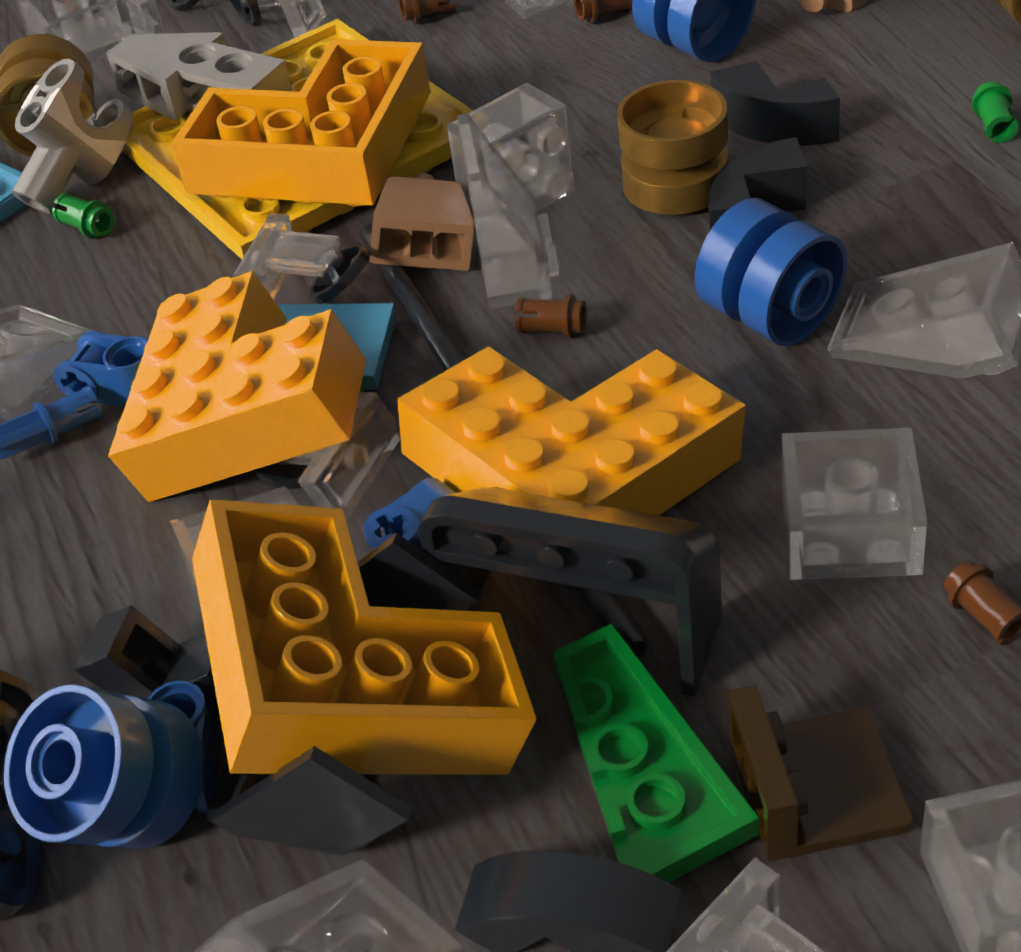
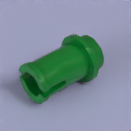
M987 82L975 91L971 101L972 110L976 116L981 118L986 137L990 138L993 143H1004L1012 139L1019 129L1018 121L1011 109L1012 94L1008 87L1000 83Z
M71 193L60 194L54 201V203L67 207L66 212L52 207L54 219L61 224H67L79 229L82 235L87 238L97 239L104 237L111 232L114 226V215L109 206L103 201H86Z

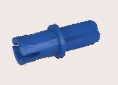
M86 386L80 391L47 405H43L41 402L34 403V410L1 423L0 459L9 458L46 441H49L52 445L56 444L59 441L58 436L95 420H101L103 413L100 405L95 407L91 405L76 411L77 408L98 400L93 390Z

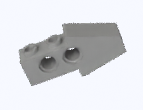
M223 33L130 34L106 52L119 93L174 120H178L187 111H193L209 87L292 91L284 59L226 46Z

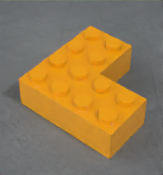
M331 39L300 92L209 87L171 143L185 192L187 194H202L211 197L232 196L248 197L256 200L278 199L300 201L303 203L324 202L347 204L349 206H373L431 93L423 43Z
M253 271L233 278L222 277L206 288L186 295L175 294L167 298L160 304L157 310V316L148 342L145 345L135 379L132 382L131 391L122 417L118 422L117 431L108 457L149 503L350 440L366 358L332 309L309 317L299 316L286 323V316Z
M489 346L397 398L402 454L433 478L439 479L457 493L479 487H499L506 490L658 516L740 461L746 409L744 403L658 349L573 401H569Z
M210 499L192 561L230 773L275 774L280 768L316 746L358 774H509L537 718L500 612L369 606L342 508Z

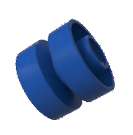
M633 0L632 2L634 22L642 34L668 46L675 47L679 51L704 62H717L734 51L747 33L756 7V0Z
M749 198L727 210L710 230L697 259L695 288L702 302L733 320L742 321L746 327L780 346L795 345L810 336L823 323L834 307L846 277V248L839 238L810 223L798 221L792 214L762 199Z
M63 685L53 688L38 697L19 719L10 738L5 757V793L10 810L18 824L28 834L39 840L80 845L95 844L104 847L149 849L173 837L184 826L194 810L203 781V750L198 733L190 719L180 709L169 703L121 695L115 692L79 685Z

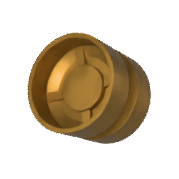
M49 34L27 35L9 44L0 55V136L11 148L29 157L32 156L37 146L16 130L15 120L30 91L53 64L63 59H71L82 67L84 80L81 84L83 90L80 95V110L85 120H88L95 113L94 76L91 64L76 45L58 36Z
M690 80L659 81L634 90L622 100L617 111L619 142L622 150L623 191L625 196L638 208L656 214L679 215L707 208L711 186L719 173L729 164V154L726 145L728 140L727 102L724 96L709 85Z

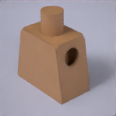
M416 173L410 178L394 176L387 178L373 214L370 263L469 271L474 220L462 186L454 181L435 180L428 173Z

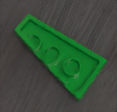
M612 624L552 652L561 689L619 863L648 872L670 883L759 835V817Z

